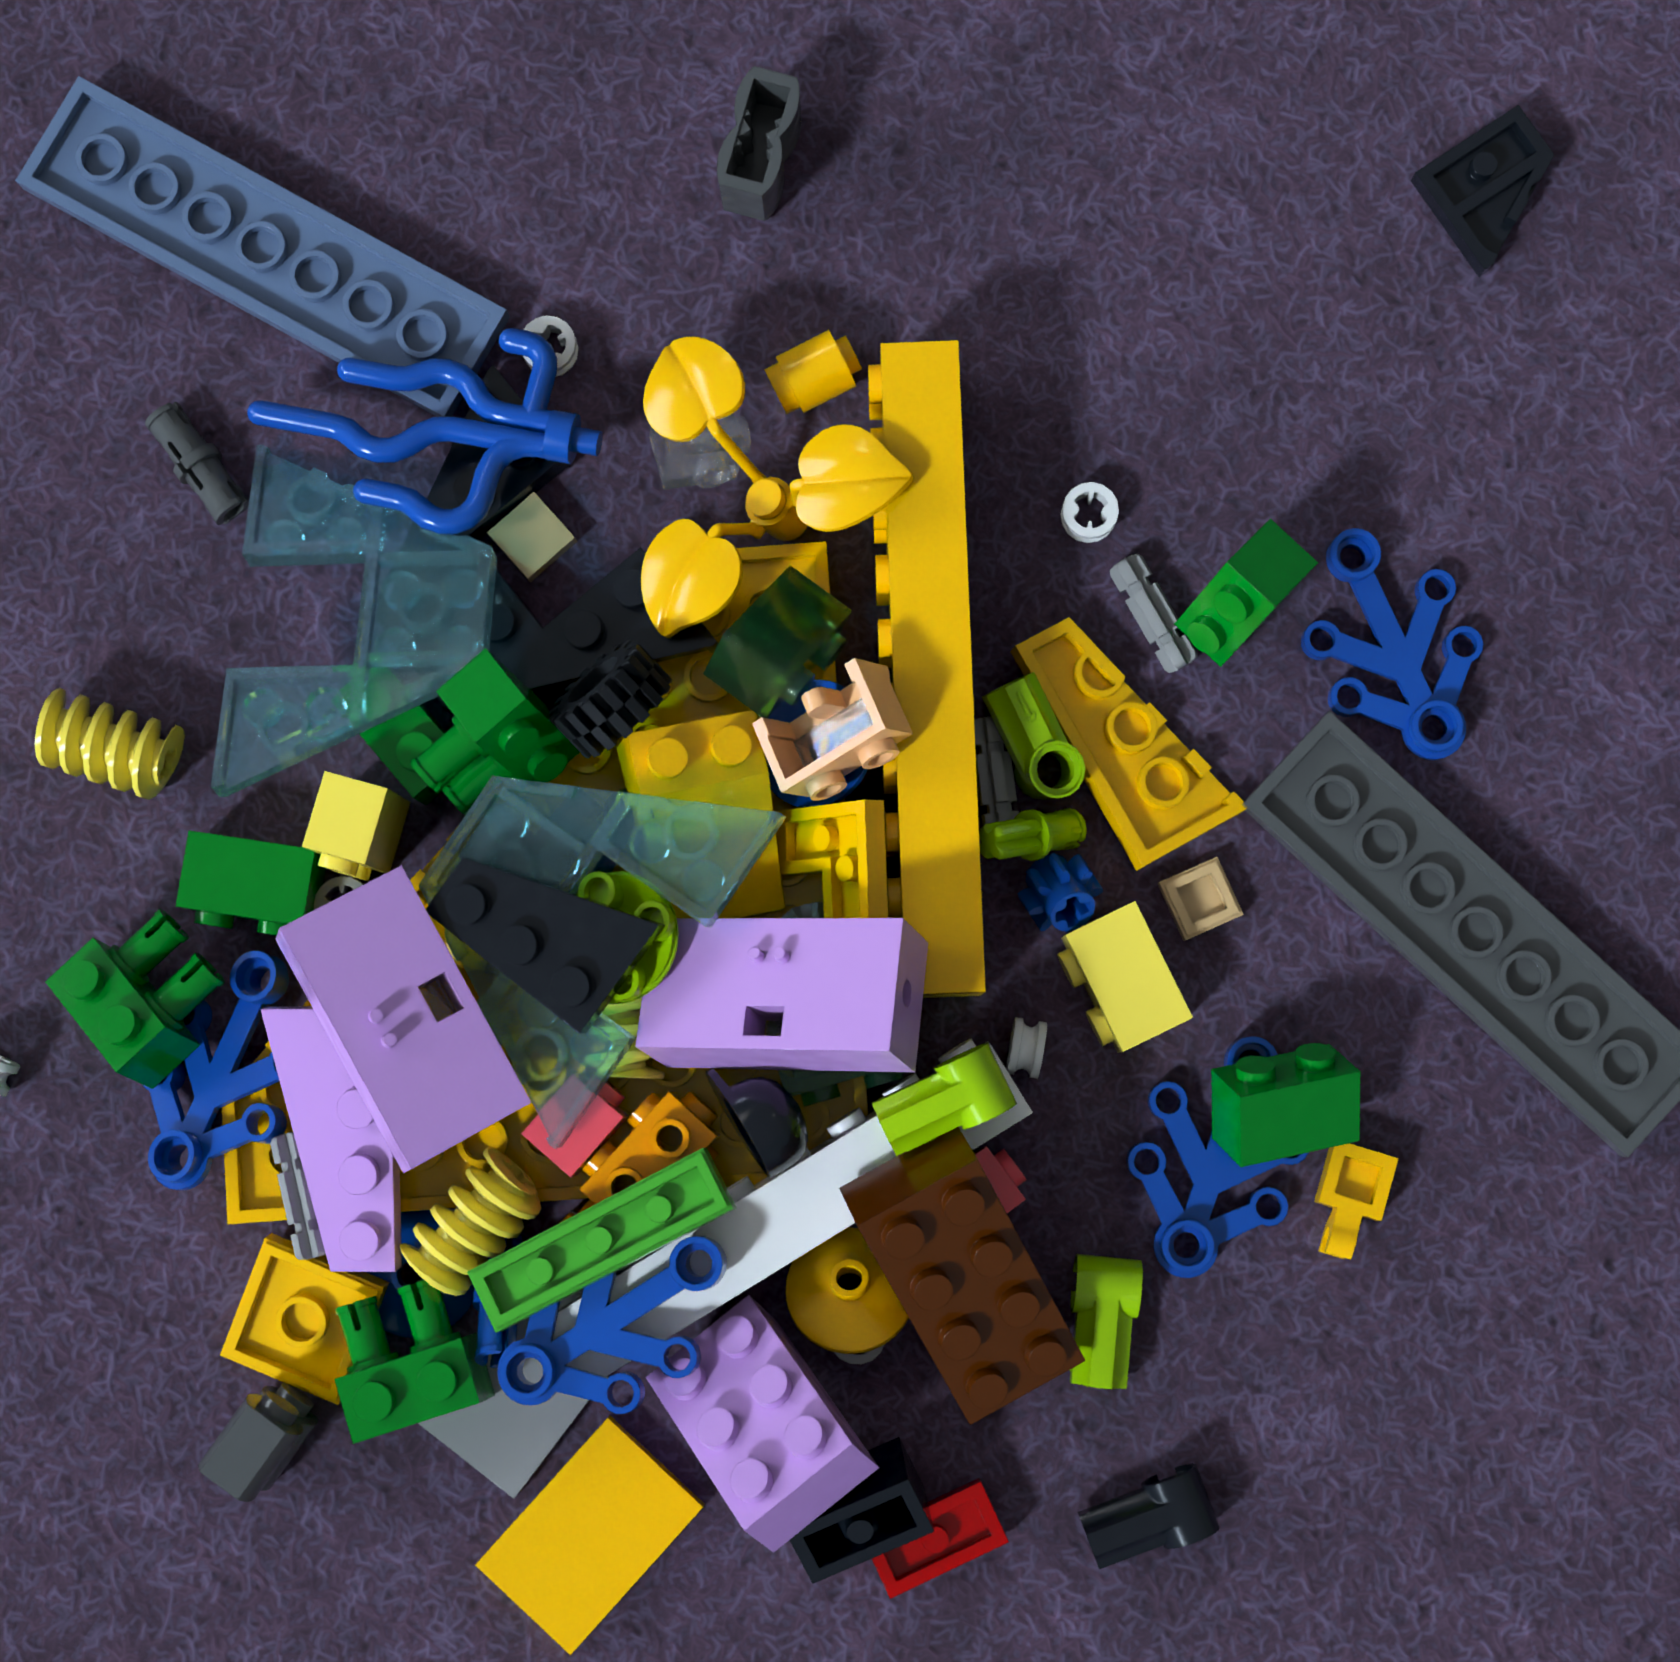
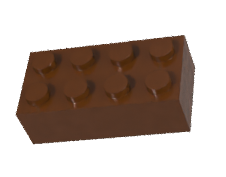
M959 1127L892 1158L839 1188L859 1231L970 1425L1085 1361L989 1179Z

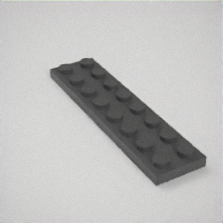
M1331 711L1327 712L1242 803L1246 808L1245 811L1619 1156L1629 1157L1680 1101V1030Z

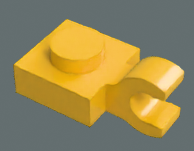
M1350 1143L1328 1149L1314 1202L1332 1207V1211L1326 1222L1318 1252L1351 1260L1362 1217L1374 1221H1382L1399 1158Z

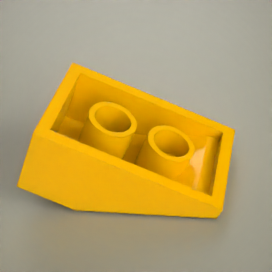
M755 710L633 732L626 738H623L616 748L645 878L655 883L665 893L674 908L677 918H747L785 909L769 772L763 748L752 723L757 721Z

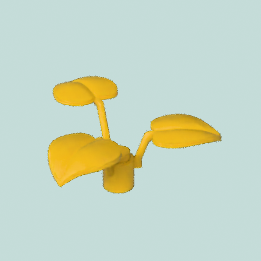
M700 337L678 338L663 349L645 386L643 397L644 412L650 426L660 436L674 442L691 441L698 437L706 427L708 428L712 436L753 482V485L747 492L745 509L751 521L749 523H717L706 533L694 521L680 519L665 527L653 539L642 564L641 590L645 608L654 627L662 636L668 639L685 628L704 622L717 615L737 594L743 579L742 559L737 548L731 542L721 538L722 536L751 535L755 539H760L766 531L778 540L789 541L802 535L808 526L823 532L847 529L870 518L888 506L914 479L912 472L895 458L873 434L861 427L847 424L836 425L822 430L805 445L798 463L802 478L795 479L788 485L780 478L766 477L743 453L717 421V419L731 415L742 405L745 398L743 373L738 363L726 350L716 343Z

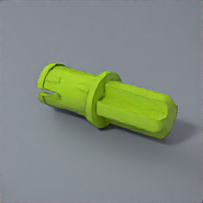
M1072 808L1046 814L1034 809L1021 811L1012 820L988 823L981 827L979 830V837L982 841L980 853L987 859L995 857L1001 860L1018 856L1029 861L1043 859L1053 850L1078 848L1080 844L1077 841L1082 842L1086 838V823L1083 816Z

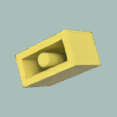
M324 771L302 847L321 854L317 866L330 869L339 874L369 881L372 870L387 873L391 870L410 801L388 788Z
M1136 901L1096 919L1061 938L1066 949L1057 953L1058 959L1073 988L1084 984L1095 1006L1086 1011V1016L1102 1046L1112 1042L1117 1053L1124 1052L1193 1018Z

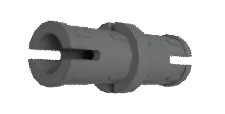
M171 402L167 403L148 416L145 426L162 445L174 463L173 473L182 484H189L193 491L196 492L217 525H222L223 522L227 524L249 508L250 500L244 495L239 486L235 484L220 462L223 456L213 443H207L178 402L173 404Z

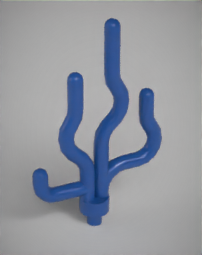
M507 328L501 332L499 345L507 353L526 356L532 360L533 366L522 405L496 399L489 392L483 380L468 365L452 359L431 358L407 366H396L356 358H345L337 366L338 376L347 383L391 391H415L435 384L450 385L462 394L469 407L486 422L459 417H432L415 423L398 435L377 437L371 435L353 419L336 413L263 400L254 401L247 410L249 420L258 426L331 438L341 442L356 456L375 463H395L414 456L429 445L437 442H453L487 448L488 450L484 452L475 469L466 500L460 506L453 509L437 507L417 490L400 484L373 479H361L354 485L353 495L357 501L367 505L403 512L421 528L437 534H459L474 528L487 516L493 504L498 482L504 469L513 461L523 457H538L548 461L572 464L577 453L598 456L603 437L602 431L582 428L581 417L577 413L547 410L557 374V356L552 345L541 335L515 328Z

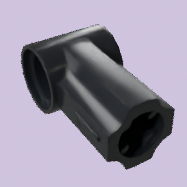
M1191 1463L1175 1467L1177 1474L1162 1480L1158 1479L1157 1474L1142 1482V1488L1078 1512L1099 1569L1163 1545L1166 1549L1184 1547L1206 1539L1219 1530L1220 1526L1196 1464Z

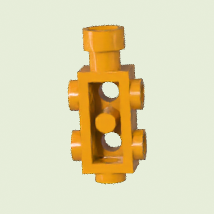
M669 1091L662 1099L652 1092L626 1120L635 1128L618 1147L608 1140L582 1168L590 1178L579 1190L590 1200L578 1213L616 1194L614 1182L620 1175H629L637 1183L701 1148H707L714 1161L720 1155L711 1146L720 1136L711 1127L712 1123L718 1118L717 1114L692 1091H689L682 1099L673 1091ZM667 1125L677 1127L683 1136L681 1146L675 1151H667L659 1143V1133ZM569 1212L561 1222L574 1216L575 1214Z

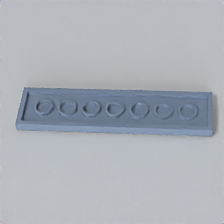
M80 76L76 79L15 180L23 190L338 363L345 358H356L396 366H407L431 358L452 359L468 365L477 374L510 318L507 309ZM435 384L415 391H391L436 417H452L463 399L462 394L455 387L447 384Z

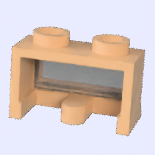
M854 658L844 664L853 682L839 691L826 687H816L805 692L801 696V700L806 713L790 723L764 717L752 723L781 793L810 797L812 801L824 800L844 790L847 786L844 776L860 766L863 769L877 768L898 756L899 750L896 744L911 736L913 732L891 685L888 666Z

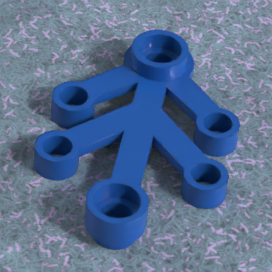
M1359 528L1347 529L1341 532L1329 545L1326 552L1327 567L1335 578L1350 584L1379 646L1341 633L1333 623L1319 620L1313 622L1304 630L1301 636L1302 650L1308 657L1314 660H1326L1331 657L1396 681L1406 704L1367 691L1365 684L1359 679L1346 677L1337 681L1328 692L1329 707L1335 714L1342 717H1352L1358 714L1401 730L1403 741L1407 748L1420 758L1427 760L1446 758L1459 749L1466 735V721L1456 704L1471 663L1483 651L1482 636L1476 629L1470 626H1458L1444 637L1442 652L1446 661L1434 690L1431 692L1421 668L1443 607L1453 599L1456 593L1454 578L1445 570L1432 569L1418 579L1415 585V596L1418 601L1404 636L1374 573L1381 559L1379 542L1366 530ZM1354 548L1360 552L1362 564L1359 568L1350 569L1343 565L1340 559V553L1343 549ZM1435 578L1443 582L1446 588V594L1443 599L1434 600L1426 594L1425 583L1428 579ZM1321 629L1328 632L1332 638L1331 648L1327 651L1316 650L1310 642L1312 631ZM1456 635L1467 636L1472 641L1473 652L1470 656L1462 657L1454 652L1452 640ZM1350 686L1357 691L1359 702L1355 708H1345L1338 702L1337 693L1340 687ZM1433 717L1441 722L1443 734L1440 739L1431 740L1423 734L1422 723L1425 718Z
M249 951L235 961L230 972V985L239 1001L213 1057L205 1033L212 1020L211 1007L203 1000L194 1009V1019L186 1027L199 1042L200 1046L184 1060L194 1094L193 1102L186 1117L177 1093L185 1080L183 1063H180L167 1076L166 1080L162 1084H158L154 1089L143 1085L145 1089L150 1091L161 1132L149 1148L148 1164L156 1179L167 1188L174 1190L192 1189L207 1177L214 1158L252 1141L270 1144L272 1138L285 1133L287 1121L284 1112L276 1106L264 1103L252 1104L244 1111L241 1119L210 1130L221 1107L280 1082L272 1052L268 1057L237 1070L261 1019L262 1013L260 1009L266 1008V1005L278 1001L288 989L289 975L287 967L276 956L261 951ZM270 970L269 982L266 988L262 990L261 979ZM267 1113L269 1116V1126L263 1134H260L258 1131V1121L263 1114ZM188 1148V1159L184 1168H182L180 1157L182 1152Z
M1255 1036L1243 1037L1234 1041L1228 1047L1224 1056V1066L1236 1064L1241 1053L1246 1050H1252L1259 1056L1264 1057L1278 1054L1273 1045L1263 1038ZM1165 1081L1152 1087L1148 1094L1147 1102L1153 1115L1163 1120L1193 1183L1185 1208L1183 1209L1163 1172L1166 1168V1156L1158 1145L1151 1142L1135 1144L1127 1153L1126 1165L1129 1172L1135 1178L1137 1177V1179L1142 1181L1161 1222L1153 1239V1250L1157 1261L1167 1272L1174 1276L1193 1278L1211 1268L1217 1258L1219 1244L1259 1225L1275 1226L1281 1223L1288 1213V1201L1285 1195L1276 1188L1264 1186L1257 1188L1251 1193L1247 1204L1210 1219L1218 1193L1280 1164H1298L1307 1157L1308 1153L1240 1167L1212 1139V1131L1206 1148L1204 1147L1186 1109L1188 1097L1185 1090L1175 1082ZM1171 1088L1179 1096V1106L1172 1113H1164L1157 1107L1156 1096L1162 1089ZM1143 1149H1151L1158 1158L1156 1169L1149 1174L1139 1172L1134 1163L1136 1154ZM1265 1194L1274 1195L1279 1202L1277 1214L1269 1219L1262 1218L1256 1210L1258 1199ZM1184 1232L1193 1234L1197 1240V1249L1189 1257H1180L1174 1250L1175 1238Z
M706 1236L686 1238L680 1241L672 1250L669 1267L609 1304L616 1272L593 1283L583 1290L575 1327L553 1340L560 1301L529 1317L525 1338L511 1343L499 1359L497 1374L502 1390L511 1400L522 1405L531 1406L544 1403L559 1392L603 1403L610 1412L615 1414H626L637 1409L645 1397L644 1384L636 1374L625 1371L611 1375L608 1378L568 1366L567 1364L591 1350L660 1367L664 1374L672 1378H682L692 1374L698 1368L701 1361L700 1348L693 1339L687 1336H676L664 1340L623 1330V1328L684 1289L702 1291L717 1285L723 1278L727 1267V1258L723 1248L714 1239ZM697 1250L707 1252L712 1260V1267L705 1276L696 1275L690 1267V1258ZM675 1344H681L689 1351L690 1362L684 1370L674 1368L669 1362L668 1354L671 1347ZM529 1358L537 1359L543 1367L542 1378L537 1383L529 1382L523 1374V1365ZM618 1380L628 1382L634 1391L631 1403L626 1406L620 1405L613 1398V1386Z

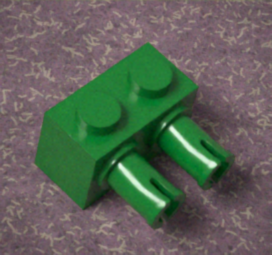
M485 648L436 691L454 714V717L451 719L454 726L417 758H413L410 764L432 790L434 789L436 793L443 791L454 806L462 814H465L466 817H469L479 805L509 779L514 783L519 780L534 793L545 782L559 776L567 763L580 752L549 720L550 710L543 701Z
M161 908L121 947L114 944L110 947L93 937L45 981L114 1071L151 1089H154L200 1046L199 1042L185 1026L183 1019L217 987H221L225 983L221 974H214L217 969L201 954L195 952L190 957L191 959L158 990L154 988L149 982L147 974L175 948L189 939L188 934L183 929L178 930L181 928L180 924Z
M425 1280L397 1288L399 1295H401L415 1346L409 1347L411 1354L400 1358L398 1352L391 1353L377 1307L378 1301L376 1296L335 1309L336 1315L340 1319L353 1365L347 1368L348 1375L334 1379L353 1444L481 1403L495 1396L487 1365L481 1366L474 1360V1353L477 1347V1333L461 1337L460 1331L453 1333L441 1291L430 1286Z

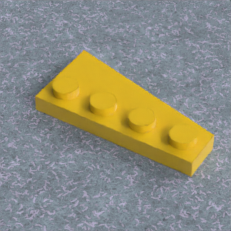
M1070 617L1015 645L1011 650V654L1023 675L1031 672L1035 673L1068 743L1076 747L1082 755L1085 764L1084 781L1136 871L1246 810L1242 805L1244 801L1235 791L1230 793L1209 771L1212 767L1194 748L1190 751L1164 724L1167 721L1164 716L1150 702L1146 705L1124 682L1125 675Z

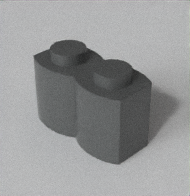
M754 66L745 75L738 88L734 106L736 126L726 136L720 148L717 160V177L722 206L725 211L766 221L779 205L785 184L783 163L792 154L800 137L802 125L800 91L797 77Z
M282 1383L279 1388L265 1386L259 1394H249L199 1462V1471L237 1500L244 1502L255 1500L260 1491L271 1489L318 1423L317 1417L310 1412L314 1407V1403L303 1392L286 1383Z

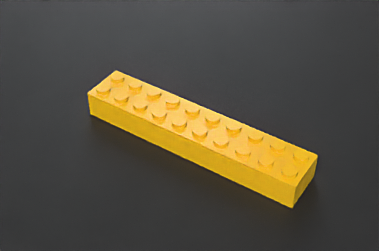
M959 341L880 343V364L868 365L869 420H882V427L870 428V433L895 458L905 465L914 476L910 485L895 500L873 515L874 544L887 543V555H875L876 605H889V619H878L879 664L891 668V685L913 732L911 736L896 744L899 750L898 756L883 765L884 794H896L897 812L885 813L886 858L899 857V878H887L888 918H904L928 942L923 998L981 996L986 992Z

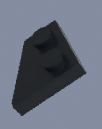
M1517 105L1415 172L1411 182L1475 273L1480 277L1493 265L1498 252L1528 203L1529 197L1541 180L1554 154L1521 107Z

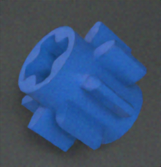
M1052 853L1043 859L1037 860L1026 871V884L1028 888L1023 889L1017 894L1040 931H1045L1051 925L1061 931H1072L1082 927L1094 915L1095 900L1093 897L1103 893V888L1080 854H1076L1068 862L1065 857Z

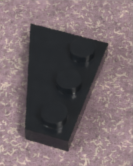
M466 857L462 858L426 908V911L433 919L579 1034L589 1031L665 927L664 924L623 912L604 903L583 898L545 885L543 882Z

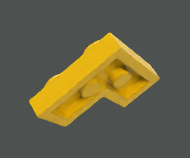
M864 799L776 811L781 875L822 873L824 918H888L884 800Z

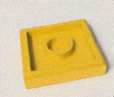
M271 1233L264 1238L220 1356L339 1405L341 1401L334 1379L348 1375L347 1368L353 1365L340 1319L336 1315L335 1309L376 1296L379 1310L389 1282L367 1272H330L326 1255L308 1260H298L294 1255L292 1241Z

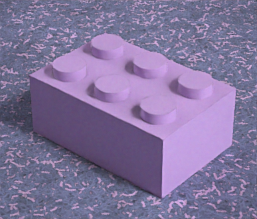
M748 1295L693 1339L700 1348L701 1361L698 1368L692 1374L682 1378H672L664 1374L660 1367H658L645 1378L743 1530L774 1553L879 1467L782 1327L760 1304ZM685 1346L669 1358V1362L674 1368L684 1370L688 1366L690 1354Z

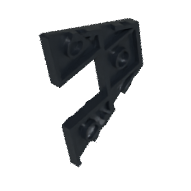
M492 365L487 370L483 379L489 392L498 400L522 405L523 400L495 366ZM469 408L465 419L486 422ZM453 443L427 499L435 506L443 509H453L460 506L469 494L475 469L484 452L488 449ZM538 457L520 458L510 463L504 469L498 482L493 504L487 516L474 528L459 534H437L425 530L415 523L372 614L437 701L451 714L453 713L436 691L485 648L534 692L563 684L570 685V683L576 682L581 677L579 675L587 667L590 669L595 665L596 659L603 654L607 656L614 646L619 643L622 645L629 639H636L656 662L707 650L710 653H714L723 647L702 622L681 630L669 639L662 636L656 630L643 602L641 572L646 553L641 547L547 625L542 626L477 543L492 527L533 492L537 493L571 465L548 461Z

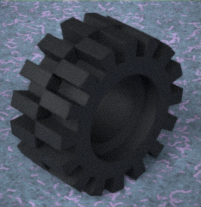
M629 639L622 645L619 643L614 646L607 656L605 654L601 655L596 659L594 666L590 669L587 667L579 674L581 677L576 682L570 683L564 690L566 694L559 697L554 703L555 707L550 710L549 720L585 758L597 757L601 755L605 748L608 751L616 746L618 739L622 736L624 738L629 736L633 732L632 728L638 722L643 723L650 716L648 712L650 709L658 707L662 702L663 698L661 696L669 691L671 687L669 684L672 682V679L636 639Z

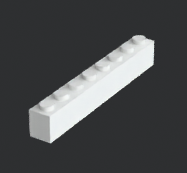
M968 1039L943 1054L938 1060L942 1063L976 1047L972 1039ZM990 1043L992 1052L1017 1104L1008 1111L974 1127L962 1129L959 1126L972 1150L1033 1113ZM913 1073L888 1088L882 1094L886 1096L920 1079L916 1073ZM859 1107L842 1116L826 1128L831 1135L830 1139L810 1151L806 1147V1151L801 1158L783 1172L770 1179L767 1177L755 1185L752 1184L747 1176L727 1187L737 1207L735 1210L616 1271L609 1304L669 1267L672 1250L680 1241L694 1236L712 1238L721 1245L727 1258L726 1272L717 1285L702 1291L684 1289L623 1328V1330L666 1340L854 1224L855 1221L839 1188L896 1157L876 1112L873 1111L865 1116ZM697 1250L690 1258L692 1271L699 1276H705L710 1271L712 1260L707 1252ZM584 1289L560 1301L553 1340L575 1327ZM589 1350L567 1365L606 1377L632 1360Z

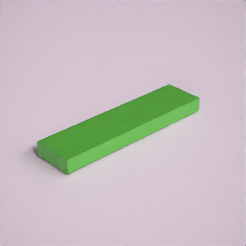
M701 1148L471 1269L467 1273L495 1332H502L735 1210L737 1207L708 1149Z

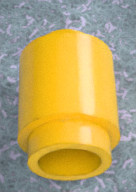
M827 330L776 356L778 363L764 369L786 414H789L799 408L805 413L856 387L852 374L862 370V367L846 335L834 340L831 332Z

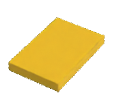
M609 1415L480 1558L475 1566L571 1655L699 1513L705 1503Z

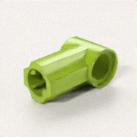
M1034 672L1028 673L982 696L1015 765L1014 775L1016 783L1023 793L1034 799L1047 800L1070 796L1079 789L1085 776L1083 757L1076 747L1068 743ZM1046 753L1056 757L1061 766V778L1052 788L1044 785L1037 773L1038 762Z
M989 1043L973 1047L934 1067L935 1073L872 1102L878 1120L896 1156L932 1141L959 1126L962 1129H968L984 1123L1008 1111L1017 1104Z
M1076 1254L1073 1272H1077L1076 1291H1071V1313H1075L1073 1338L1085 1361L1070 1369L1071 1384L1092 1388L1127 1389L1132 1321L1138 1318L1141 1305L1142 1261Z

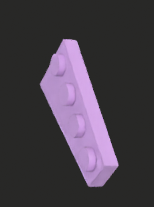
M312 1006L266 1007L260 1009L330 1272H396L402 1267V1253L399 1245L401 1244L400 1167Z

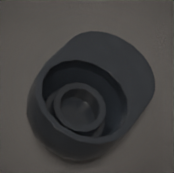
M713 1068L705 1071L707 1079L734 1129L769 1179L783 1172L801 1158L806 1151L808 1141L806 1121L800 1106L785 1088L777 1081L765 1077L749 1078L728 1086Z

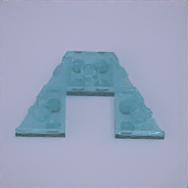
M257 445L242 555L250 567L365 563L353 665L226 669L211 787L219 797H227L438 697L439 695L436 691L485 648L489 651L497 570V557L492 546L467 535L437 534L421 528L403 512L363 504L357 501L353 495L354 485L336 483L330 480L327 473L313 467L309 471L273 455L269 447Z
M491 776L418 886L429 905L462 858L466 857L543 882L545 885L576 895L582 879L592 872L602 855H605L700 924L712 928L786 819V816L776 811ZM444 927V937L456 961H461L479 996L477 1003L499 1044L504 1046L516 1075L524 1086L549 1135L546 1138L548 1144L554 1149L561 1148L636 1037L603 1013L600 1014L587 1033H577Z

